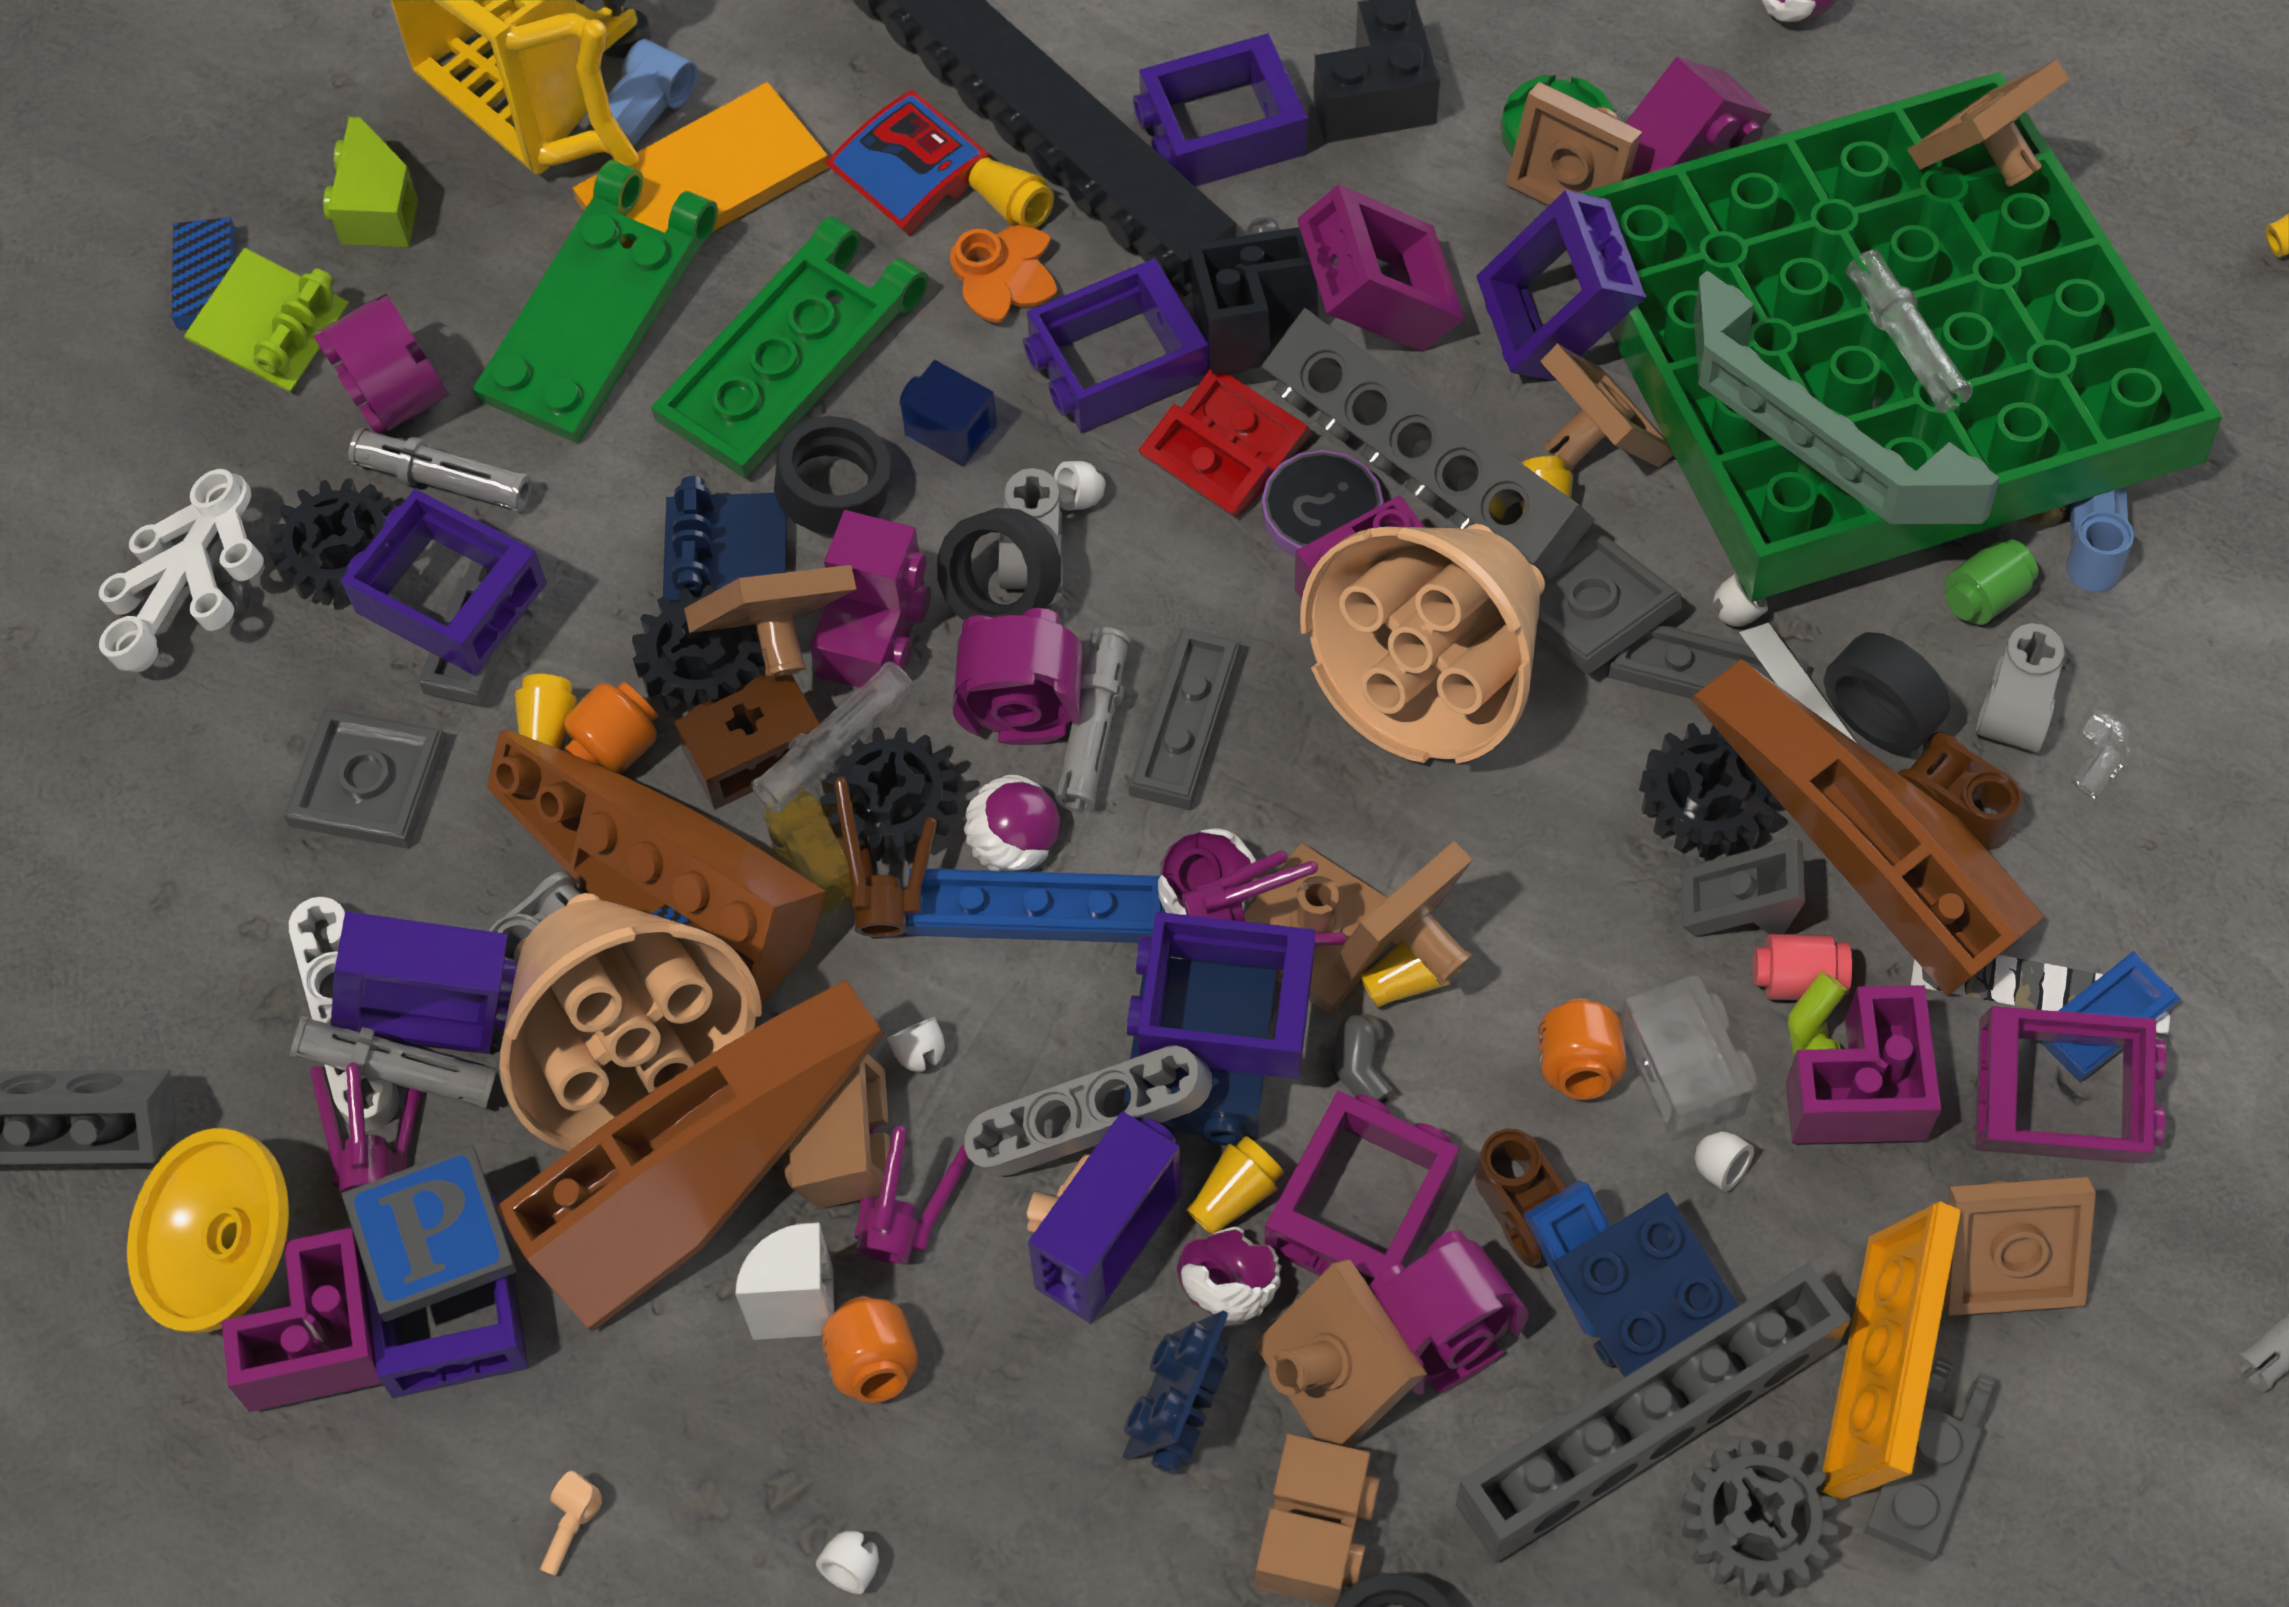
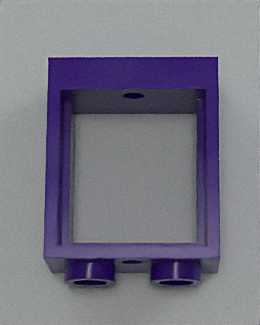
M1269 33L1139 70L1140 94L1133 96V106L1141 129L1150 127L1154 136L1151 139L1152 149L1195 187L1307 155L1308 117ZM1246 83L1251 84L1266 117L1265 119L1185 141L1170 105Z
M1565 190L1476 275L1485 300L1486 310L1491 317L1502 348L1503 358L1508 365L1510 373L1552 381L1556 378L1540 361L1556 344L1582 356L1646 298L1610 201ZM1567 250L1582 290L1545 325L1541 326L1527 287Z
M1155 258L1027 311L1029 336L1023 339L1026 356L1036 372L1044 369L1051 381L1048 383V387L1056 409L1062 416L1070 414L1081 433L1199 384L1209 371L1208 343ZM1142 313L1167 354L1086 389H1082L1058 347Z
M417 489L412 491L401 506L395 507L388 514L382 530L364 552H360L352 558L344 577L340 580L357 614L474 676L547 584L535 550ZM431 540L491 570L447 626L388 596Z
M345 911L334 970L331 1025L360 1032L362 1027L375 1030V1037L390 1041L489 1054L493 1030H505L517 961L504 959L508 934Z
M1156 912L1152 936L1140 935L1138 944L1136 975L1146 976L1143 996H1131L1128 1011L1127 1035L1138 1036L1139 1056L1164 1047L1180 1046L1199 1057L1208 1065L1209 1069L1299 1079L1314 964L1316 930ZM1171 957L1283 970L1275 1040L1161 1027Z
M1121 1111L1028 1240L1035 1289L1089 1324L1094 1321L1181 1197L1180 1146L1175 1144V1137L1163 1125L1150 1118H1142L1141 1121H1138Z
M491 1194L496 1207L499 1203L495 1195ZM498 1213L511 1252L508 1228ZM364 1267L377 1377L392 1398L528 1369L515 1273L492 1281L498 1324L403 1344L400 1317L384 1322L379 1314Z

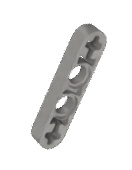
M1180 1046L1164 1047L984 1111L969 1124L964 1136V1148L968 1158L987 1172L997 1176L1012 1175L1098 1145L1117 1118H1108L1104 1113L1106 1095L1116 1086L1128 1085L1130 1088L1131 1100L1128 1108L1124 1111L1138 1121H1141L1142 1118H1150L1158 1123H1162L1199 1108L1206 1101L1211 1091L1212 1074L1208 1065L1188 1049ZM1181 1067L1189 1075L1180 1079V1091L1175 1093L1165 1085L1176 1080L1175 1069ZM1144 1079L1156 1087L1148 1089ZM1058 1106H1068L1071 1112V1121L1067 1130L1057 1138L1048 1139L1044 1132L1046 1117ZM1001 1130L1011 1136V1138L999 1143V1154L995 1155L988 1151V1149L997 1143V1132ZM1026 1134L1030 1143L1019 1136Z

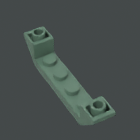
M1706 271L1699 277L1694 311V330L1698 382L1702 388L1889 524H1981L1990 516L2000 477L1991 472L1985 463L1976 457L1967 455L1949 442L1915 471L1907 465L1899 454L1883 448L1858 430L1850 419L1834 413L1809 395L1800 383L1788 380L1763 362L1751 348L1746 347L1749 340L1754 303L1748 300L1738 288L1727 285L1709 271Z

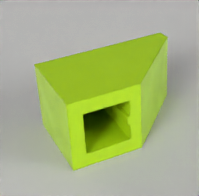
M349 117L344 140H338L334 149L336 175L333 186H327L324 192L323 209L325 218L333 222L341 245L409 248L419 200L408 168L360 117Z

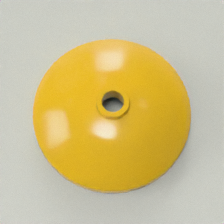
M225 1128L203 1130L186 1137L173 1146L159 1160L144 1182L130 1220L127 1239V1263L131 1284L137 1299L144 1310L159 1324L169 1329L187 1333H207L221 1329L223 1320L241 1317L247 1312L272 1280L281 1261L287 1240L289 1203L287 1188L280 1166L264 1144L248 1134Z

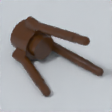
M838 777L834 784L852 885V909L855 910V931L860 935L869 937H890L903 934L907 931V915L921 913V888L933 845L937 820L933 817H928L925 820L907 889L900 888V879L897 877L873 875L870 846L865 844L860 850L847 780L844 777Z

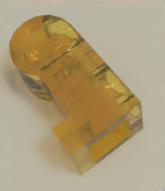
M791 788L774 795L766 804L764 818L772 847L780 857L790 861L795 872L826 891L820 915L852 901V885L847 858L818 801L812 794L802 789Z

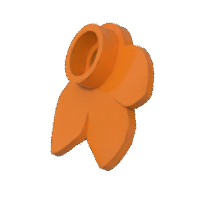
M1021 225L1010 226L997 234L986 229H972L963 233L951 249L950 265L954 275L963 281V299L969 309L984 320L1002 323L1009 313L1011 304L1018 307H1037L1055 298L1057 295L1056 283L1048 270L1037 260L1048 249L1051 236L1029 226L1024 228ZM977 259H984V260H985V261H982V262H973L974 260H977Z

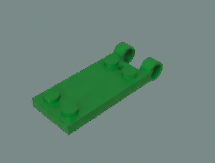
M616 160L606 162L597 175L593 198L472 388L478 401L579 444L701 244L712 233L718 215L717 203L688 190L682 192L671 209L668 229L666 232H662L625 216L633 209L640 197L643 186L642 172ZM627 240L634 241L631 248H624L622 246Z
M834 216L826 218L818 225L812 237L651 406L655 421L746 479L899 312L906 314L918 305L928 286L927 273L903 258H898L886 267L880 279L872 288H869L842 271L857 253L860 245V233ZM836 296L842 298V301L838 304H831L829 301L830 298Z

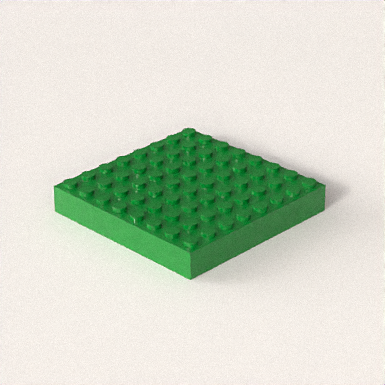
M2001 71L1581 192V194L1610 201L1646 296L1609 333L1751 602L2205 463L2208 459L2222 419L2221 413L2027 111L2018 116L2014 123L2042 167L2010 187L2004 182L2003 175L1983 142L1920 170L1907 149L1989 91L2008 83ZM1706 271H1709L1727 285L1738 288L1748 300L1754 303L1749 340L1746 347L1751 348L1763 362L1788 380L1800 383L1809 395L1834 413L1850 419L1858 430L1883 448L1899 454L1907 465L1915 471L1949 442L1967 455L1976 457L1985 463L1991 472L2000 477L1990 516L1981 524H1889L1702 388L1698 382L1694 330V311L1699 277Z

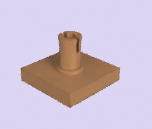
M2058 59L1989 91L1907 150L1920 170L1983 142L2003 175L2004 182L2010 187L2042 167L2039 160L2037 161L2014 121L2018 116L2070 79Z
M1539 82L1527 96L1506 185L1549 206L1565 190L1581 193L1629 179L1642 131L1621 122L1610 109L1604 107L1594 109Z
M1556 344L1540 361L1581 407L1550 440L1543 444L1547 452H1554L1553 456L1564 459L1567 470L1572 471L1575 465L1605 435L1615 446L1658 468L1673 455L1665 437L1604 369L1559 344Z
M851 565L738 578L684 608L689 633L756 625L766 667V677L774 678L795 674L805 670L806 665L802 659L794 620L801 619L855 591L856 584Z
M1455 841L1448 845L1359 923L1333 962L1336 968L1352 982L1394 944L1397 945L1403 942L1437 978L1436 981L1440 985L1445 983L1472 955L1460 946L1431 913L1443 902L1472 862L1471 857Z
M1300 843L1279 871L1314 861L1318 865L1317 872L1290 884L1259 894L1244 913L1245 922L1315 929L1316 932L1321 933L1340 932L1345 934L1346 942L1343 945L1316 946L1314 953L1309 1002L1332 1017L1361 980L1358 975L1350 982L1336 968L1333 962L1359 923L1382 904L1387 897L1305 844ZM1276 969V981L1282 984L1283 970Z
M2079 1177L2009 1183L1995 1181L1981 1185L1949 1187L1948 1205L1960 1209L1961 1212L1944 1298V1306L1948 1315L2086 1306L2096 1192L2089 1178Z
M1350 1259L1333 1263L1254 1343L1269 1367V1375L1273 1386L1278 1392L1288 1396L1317 1441L1351 1448L1427 1374Z

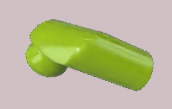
M1820 971L1790 1011L1787 1022L1794 1056L1797 1050L1840 1049L1839 1043L1828 1037L1826 1019L1848 992V989L1824 971Z

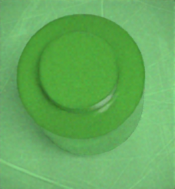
M2008 539L2004 542L1990 543L1946 576L1945 598L1948 607L1962 620L1977 625L1988 623L2030 592L2033 581L2036 580L2039 572L2035 557L2025 545L2017 540Z

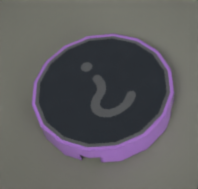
M1328 450L1299 453L1282 462L1267 479L1262 496L1263 520L1266 532L1278 548L1293 557L1296 555V550L1383 504L1379 481L1365 464L1348 454Z

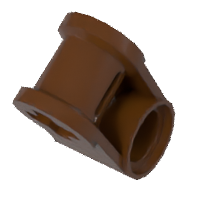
M1933 733L1923 743L1924 753L1910 769H1901L1898 774L1956 815L1987 851L1999 848L2007 842L2021 805L2022 792L2018 783L2009 774L1998 770L1969 751L1956 738L1945 733ZM1986 806L1994 809L1998 814H1987L1980 811L1977 807Z
M1506 1128L1494 1132L1486 1139L1475 1171V1184L1479 1194L1500 1223L1513 1251L1526 1266L1531 1268L1541 1262L1542 1252L1523 1214L1568 1187L1562 1183L1537 1142L1529 1134L1519 1129ZM1501 1158L1511 1159L1523 1168L1525 1174L1515 1179L1505 1178L1493 1169L1491 1163Z

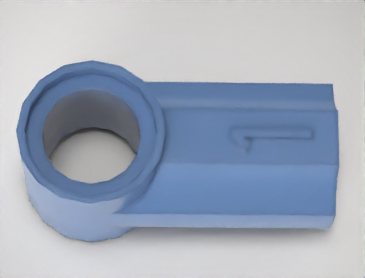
M647 39L639 40L632 46L623 63L621 80L607 95L611 113L633 147L667 106L677 109L689 99L698 76V69L694 62Z
M2127 487L2070 504L2071 549L2066 563V570L2071 581L2083 590L2102 592L2113 588L2120 581L2134 539L2133 528L2128 522Z

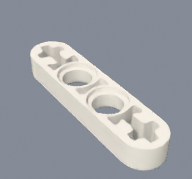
M316 897L300 903L292 912L289 919V934L311 1017L313 1020L331 1025L332 998L320 995L319 987L323 979L335 970L345 912L342 906L335 900L326 897ZM320 920L328 922L327 935L334 952L322 953V949L313 935L316 930V922ZM325 1065L334 1102L345 1121L349 1124L346 1071ZM366 1076L376 1094L373 1095L374 1105L364 1109L365 1131L378 1130L387 1125L396 1116L400 1105L399 1092L395 1083Z

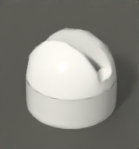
M1066 461L1057 467L1054 479L1059 487L1060 507L1064 510H1081L1095 506L1104 496L1106 482L1094 464L1084 461Z
M1734 573L1715 591L1713 608L1719 612V619L1724 624L1731 627H1741L1754 622L1767 612L1768 603L1766 598L1751 602L1740 579Z
M935 1017L913 1024L887 1038L896 1059L903 1067L914 1072H924L926 1066L923 1054L930 1064L936 1066L941 1060L945 1049L943 1034Z
M1728 1132L1708 1135L1696 1146L1694 1159L1698 1172L1707 1181L1721 1190L1729 1191L1738 1184L1748 1170L1754 1156V1146L1737 1135Z
M845 1531L837 1534L827 1543L816 1560V1566L820 1573L837 1587L850 1593L862 1594L876 1573L879 1564L878 1549L873 1542H869L861 1547L864 1535L857 1531Z

